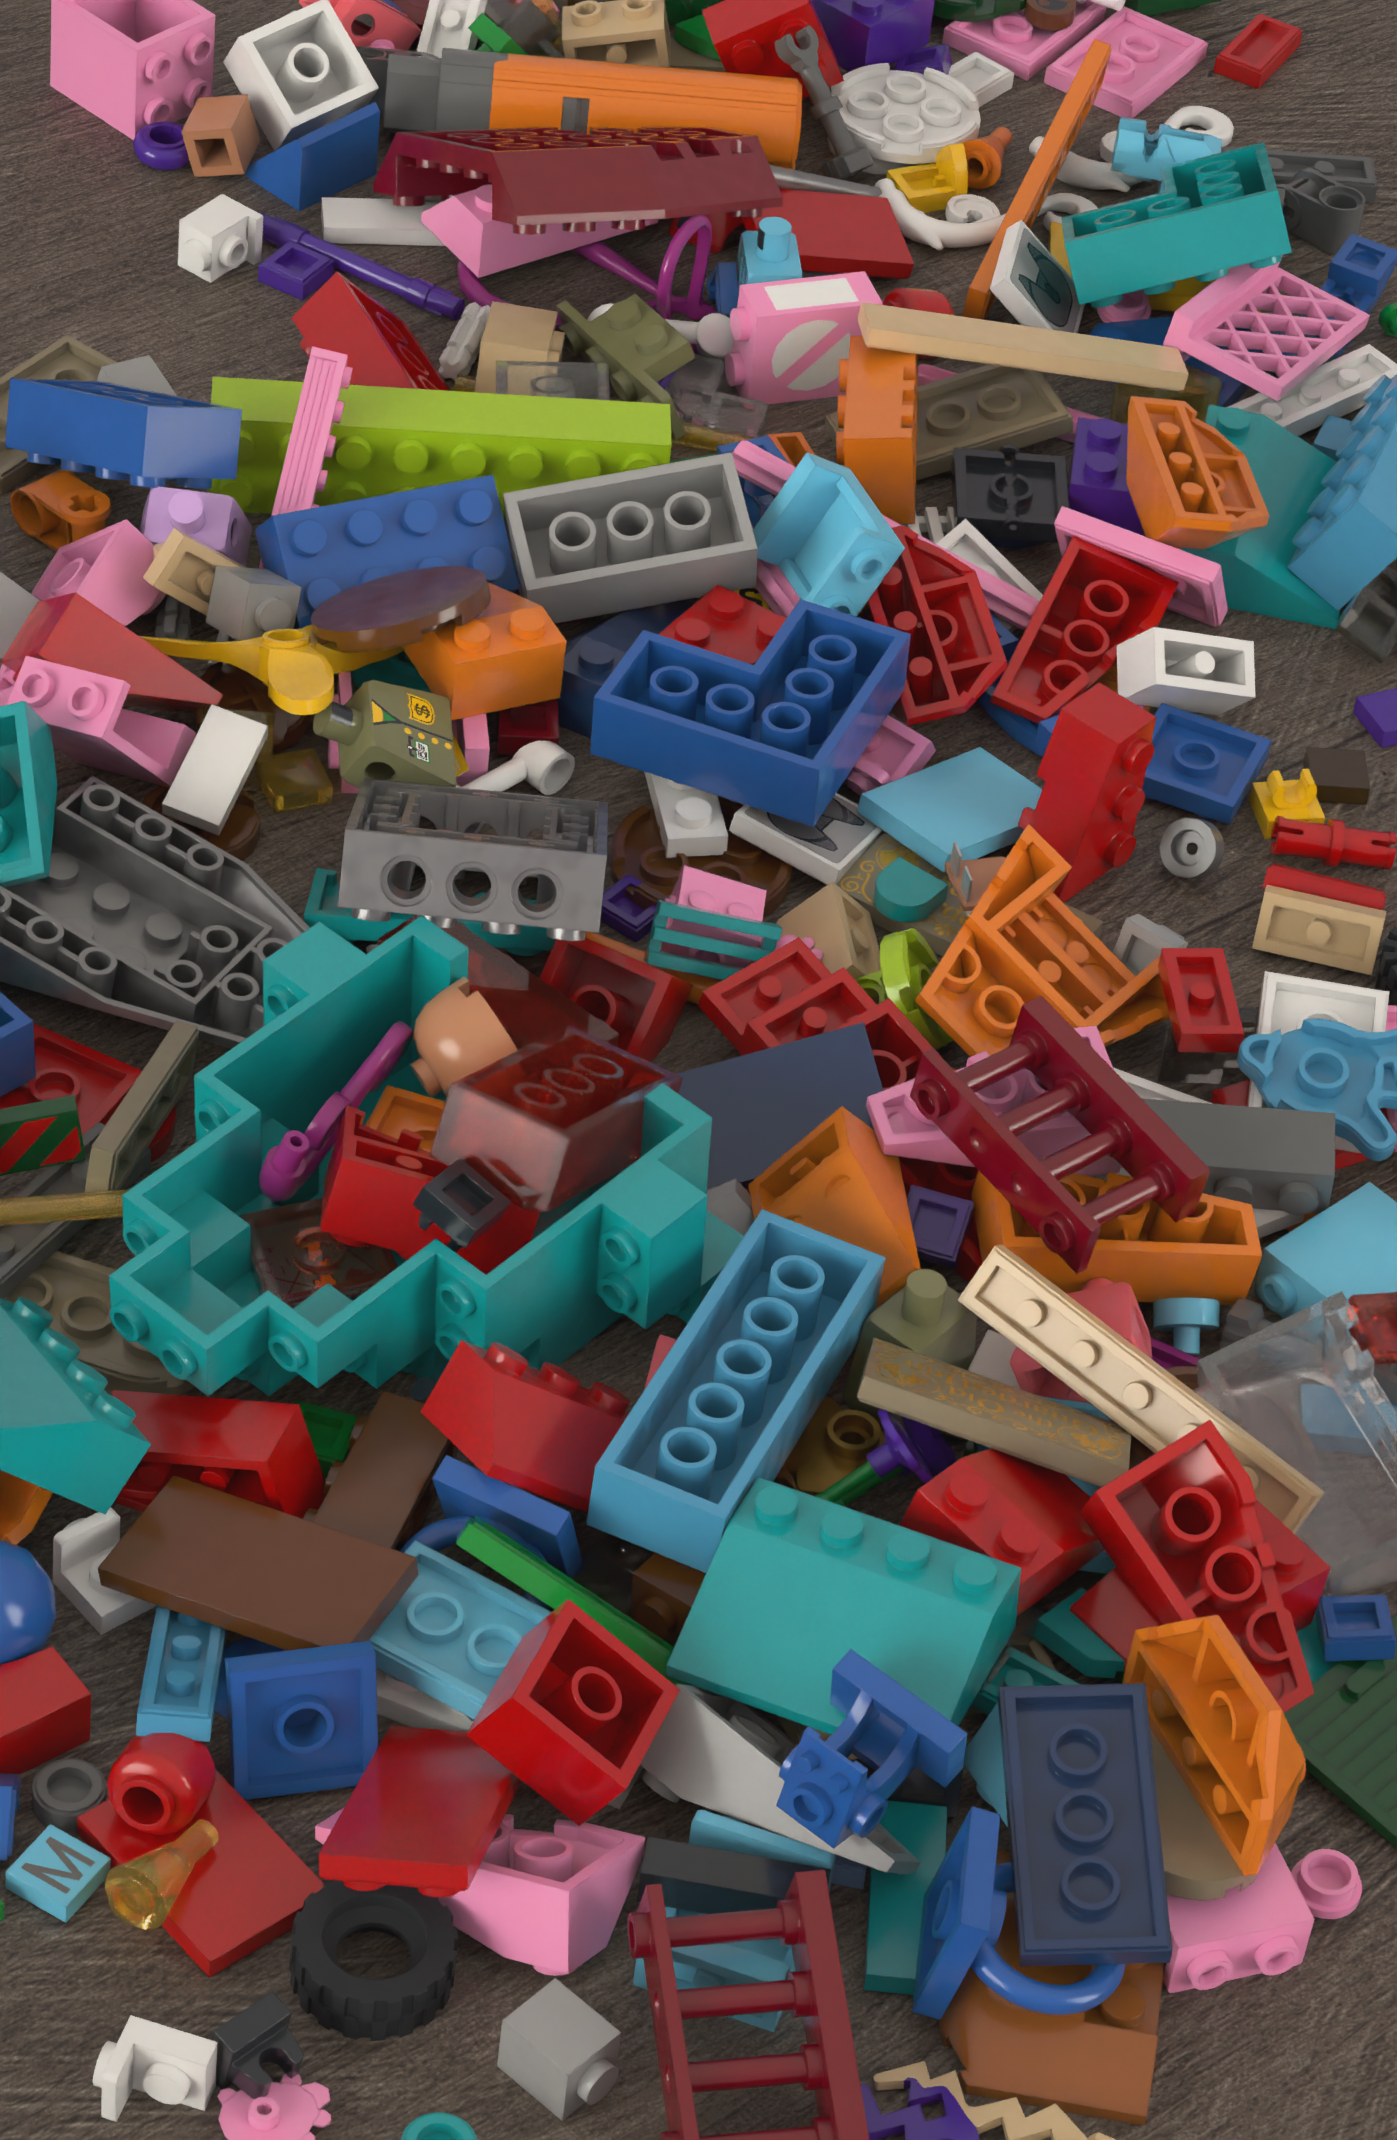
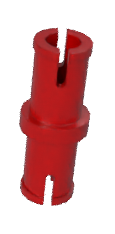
M1277 816L1271 832V839H1276V842L1270 844V851L1272 855L1283 854L1320 859L1323 866L1336 868L1341 862L1378 867L1389 871L1393 866L1396 848L1390 847V845H1395L1397 838L1396 833L1391 831L1380 832L1345 827L1343 820L1330 819L1327 824Z

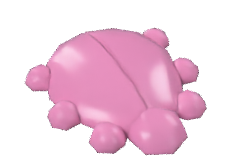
M283 2074L280 2083H271L266 2097L253 2099L241 2089L238 2092L231 2088L222 2089L217 2096L222 2104L218 2120L227 2140H315L316 2137L310 2132L311 2127L314 2125L317 2128H325L331 2123V2114L322 2110L330 2102L329 2088L317 2082L300 2086L302 2083L300 2075L297 2074L291 2079L286 2074Z

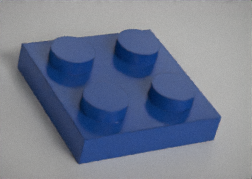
M1161 703L1154 714L1156 717L1152 738L1154 754L1146 768L1142 789L1145 792V798L1158 800L1196 813L1203 818L1213 819L1230 825L1251 789L1252 783L1256 780L1268 759L1272 740Z

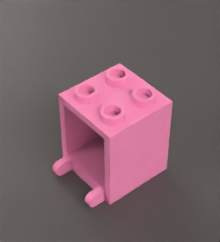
M51 0L50 86L134 140L138 130L147 124L165 121L176 122L190 115L198 98L213 97L216 15L193 0Z

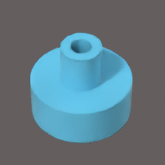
M1166 1298L1153 1301V1329L1173 1332V1347L1192 1356L1200 1355V1332L1220 1328L1218 1300L1208 1298Z

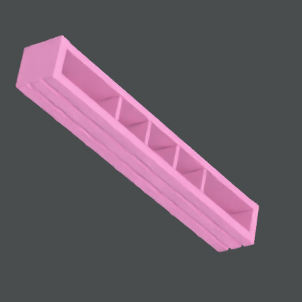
M312 346L271 516L320 507V505L314 504L316 491H324L328 471L322 470L325 456L332 458L336 442V436H332L330 433L333 422L340 423L345 402L338 400L341 388H349L353 368L347 367L348 355ZM262 559L260 560L259 569H264Z

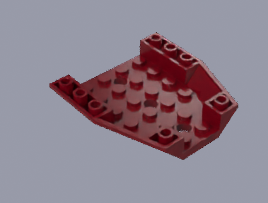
M707 126L638 128L637 133H634L633 129L591 127L590 134H586V131L558 130V127L396 132L373 183V192L392 196L393 205L397 206L425 205V196H441V200L445 201L452 196L478 189L483 185L492 184V220L513 224V233L527 235L545 234L546 224L562 223V230L567 232L596 231V222L612 221V229L640 230L645 228V220L667 219L730 212V216L761 217L763 208L783 206V196L758 136Z

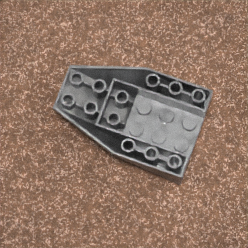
M92 775L56 809L49 877L5 888L0 886V981L168 1031L176 1020L198 1027L199 1040L232 1049L264 1026L263 960L310 927L248 864Z

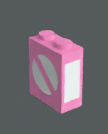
M865 271L740 285L737 308H733L730 313V328L734 339L732 353H728L725 357V375L728 384L736 387L746 407L838 397V395L846 394V392H840L839 359H849L850 336H862L857 321L861 302L883 305Z

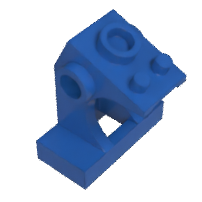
M850 1649L832 1669L830 1704L845 1714L846 1718L825 1742L820 1739V1734L810 1726L804 1730L800 1743L790 1752L780 1768L779 1778L785 1781L776 1806L833 1849L854 1833L860 1838H864L873 1831L884 1816L888 1807L886 1800L916 1767L944 1788L948 1786L964 1767L967 1733ZM851 1753L875 1770L868 1779V1769L857 1761L853 1763L847 1759Z

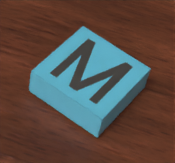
M50 1824L5 1872V1888L66 1923L110 1875L111 1858Z

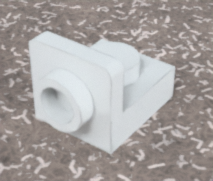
M111 1507L106 1515L97 1512L87 1518H80L71 1522L53 1538V1583L101 1635L157 1606L156 1604L101 1586L98 1567L120 1541V1516Z
M130 2015L118 2042L107 2041L104 2044L95 2066L93 2085L102 2088L101 2117L117 2122L132 2089L146 2092L155 2100L165 2104L176 2105L181 2103L205 2111L216 2087L218 2042Z

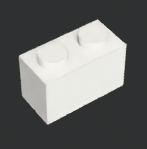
M1153 627L1117 645L1118 694L1138 705L1159 707L1161 703L1188 712L1220 715L1256 698L1254 641Z

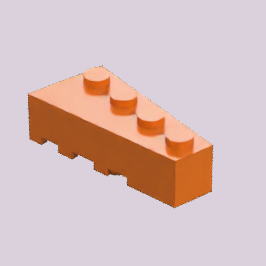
M850 336L849 359H839L840 392H846V394L838 395V428H844V431L836 432L837 464L851 469L882 515L899 524H915L918 354L867 347L863 336Z
M978 1171L971 1193L972 1201L975 1202L974 1216L982 1264L994 1246L1002 1244L1066 1294L1081 1291L1083 1285L1093 1278H1105L1113 1283L1125 1282L1130 1284L1137 1302H1153L1166 1298H1208L1218 1300L1219 1305H1234L1240 1297L1246 1299L1262 1258L1252 1204L1202 1193L1195 1213L1176 1223L1156 1202L1149 1200L1101 1225L1087 1269L1076 1274L1058 1254L1053 1253L1047 1248L1035 1229L980 1171ZM1108 1172L1106 1179L1103 1180L1073 1173L1059 1180V1182L1083 1205L1133 1178Z

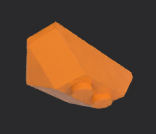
M1131 396L1128 405L1126 484L1147 538L1180 550L1183 548L1204 550L1267 526L1270 515L1245 454L1216 428L1195 418L1197 411L1187 402Z
M1219 1615L1137 1629L1134 1632L1122 1684L1146 1683L1151 1731L1243 1873V1876L1257 1875L1291 1815L1299 1783L1305 1777L1306 1759L1302 1748L1297 1743L1282 1709Z

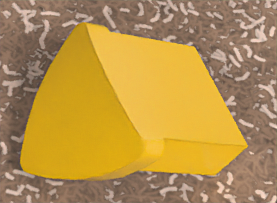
M957 143L943 147L938 152L936 162L887 170L886 178L893 181L896 189L904 193L907 201L915 209L924 213L946 210L947 203L952 197L967 194L968 170L964 144Z

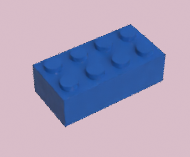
M10 378L5 447L28 452V462L61 465V469L68 471L95 472V477L130 480V484L135 486L165 487V481L177 480L178 486L211 489L212 479H236L242 409L104 381Z
M493 475L273 515L255 529L264 569H268L301 587L294 629L297 630L312 625L311 615L314 610L331 597L368 581L411 570L442 566L470 567L482 571L486 576L487 583L494 584L512 593L520 589Z

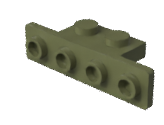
M636 294L615 303L608 311L590 322L566 300L556 305L563 324L557 328V331L565 332L564 346L573 356L581 354L593 374L599 380L609 379L622 401L670 404L671 437L677 440L684 436L685 431L672 398L657 382L695 358L690 342Z

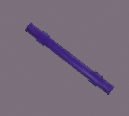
M263 212L259 213L263 215L262 237H265L264 240L279 247H282L288 241L297 243L334 260V268L406 298V302L440 317L443 314L456 321L464 310L465 301L462 298L453 296V292L418 277L411 278L311 235L309 230L275 216V218H272Z

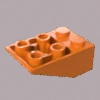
M843 1106L748 1184L754 1220L761 1209L886 1257L876 1308L906 1286L907 1277L910 1273L921 1269L898 1156L883 1154L875 1131Z

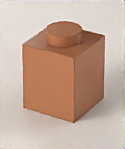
M248 94L198 98L181 131L194 177L245 174L261 141Z

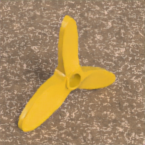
M312 625L298 630H271L265 632L262 637L233 642H209L139 636L167 656L228 663L250 673L268 686V696L278 707L295 715L316 714L326 709L332 703L334 698V674L354 671L404 651L402 647L372 652H341L338 650L336 642L329 641L330 643L323 645L317 643Z

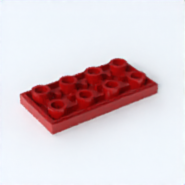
M390 1726L319 1852V1877L324 1878V1880L343 1881L346 1887L357 1891H372L380 1889L385 1885L417 1887L421 1894L429 1897H448L460 1891L468 1890L522 1780L466 1736L467 1731Z

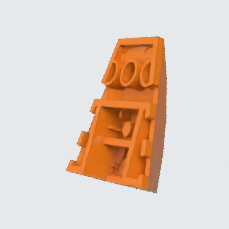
M1030 824L1027 825L915 999L921 1008L970 1057L984 1051L991 1056L1009 1047L1022 1005L1040 996H1043L1073 1028L1097 1026L1105 1047L1170 1019L1158 970L1160 956L1135 976L1070 911L1053 892L1072 867Z

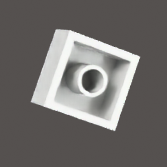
M328 0L317 1L238 37L223 61L241 94H248L253 115L274 151L297 138L367 106L379 89Z

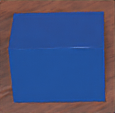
M376 102L297 138L248 166L245 172L247 177L297 211H301L322 201V197H330L376 175L380 110Z

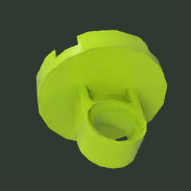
M915 928L885 935L880 943L881 970L855 980L871 998H879V1003L890 998L936 1051L940 1050V1048L947 1046L946 1043L952 1042L953 1039L915 1001L931 976L929 969L938 965L937 958L925 938Z

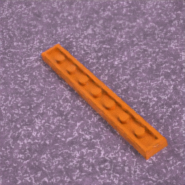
M1096 39L1093 40L969 287L962 317L987 319L997 299L990 290L1006 229L1022 220L1031 230L1103 85L1112 52L1110 44Z

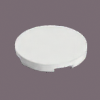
M889 63L872 64L844 74L843 82L831 86L832 96L838 95L843 106L839 112L855 147L868 148L871 156L876 159L904 164L936 162L938 152L943 147L977 139L979 135L981 119L978 99L960 81L935 69L926 67L924 74L910 71L890 70Z

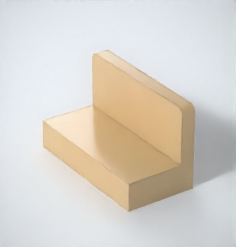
M830 882L781 917L776 923L782 928L780 937L788 934L796 935L800 939L804 937L813 938L815 945L810 950L817 948L823 952L820 961L831 974L844 967L854 979L881 970L880 950L870 912L834 882ZM871 998L877 1005L879 1004V998Z

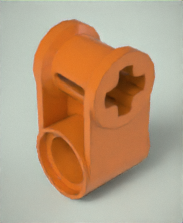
M59 469L14 490L10 499L12 514L21 530L55 552L60 547L105 529L106 518L111 513L110 498L106 494L95 490L81 481L73 472Z

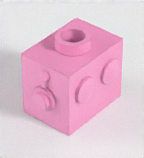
M684 865L672 894L668 899L664 898L663 901L762 921L767 890ZM669 917L666 928L755 947L761 946L763 938ZM662 942L660 950L742 968L747 967L751 961Z

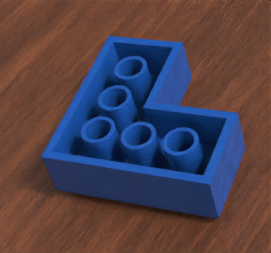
M800 599L757 662L751 665L643 630L594 696L590 754L814 827L903 693L911 634Z

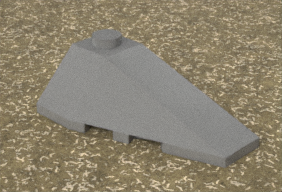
M675 1685L680 1691L640 1763L647 1770L642 1779L651 1789L672 1802L677 1803L681 1798L885 1873H914L921 1862L880 1823L866 1837L860 1838L854 1833L833 1849L778 1808L776 1804L785 1781L779 1778V1771L787 1756L797 1745L750 1705L697 1686Z

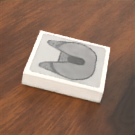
M1022 220L1016 222L1006 229L990 290L1021 325L1078 333L1085 304L1079 305L1073 278Z
M837 793L814 827L743 805L734 814L729 831L826 885L830 882L837 884L851 866L885 832L857 812L858 804Z

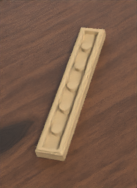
M861 302L857 318L867 347L1173 391H1184L1189 375L1179 349L1175 347Z
M1004 1245L994 1246L958 1298V1301L1154 1453L1159 1452L1203 1423L1211 1420L1249 1475L1256 1499L1294 1534L1325 1492Z

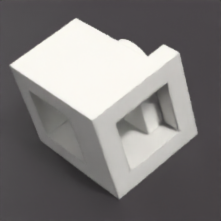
M224 194L219 195L179 220L178 266L211 283L230 270L237 268L245 261L253 265L261 261L263 215Z

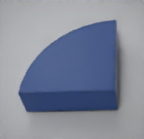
M718 262L707 280L709 300L716 302L714 310L727 317H730L731 310L737 308L739 293L736 262Z
M0 1773V1860L7 1861L8 1856L12 1855L14 1847L15 1811H18L21 1787V1779H18V1774Z

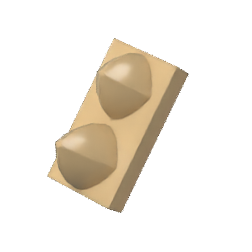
M173 528L165 542L153 546L154 560L143 578L153 587L207 616L216 565L244 566L182 531Z
M1266 885L1252 949L1372 975L1387 911Z

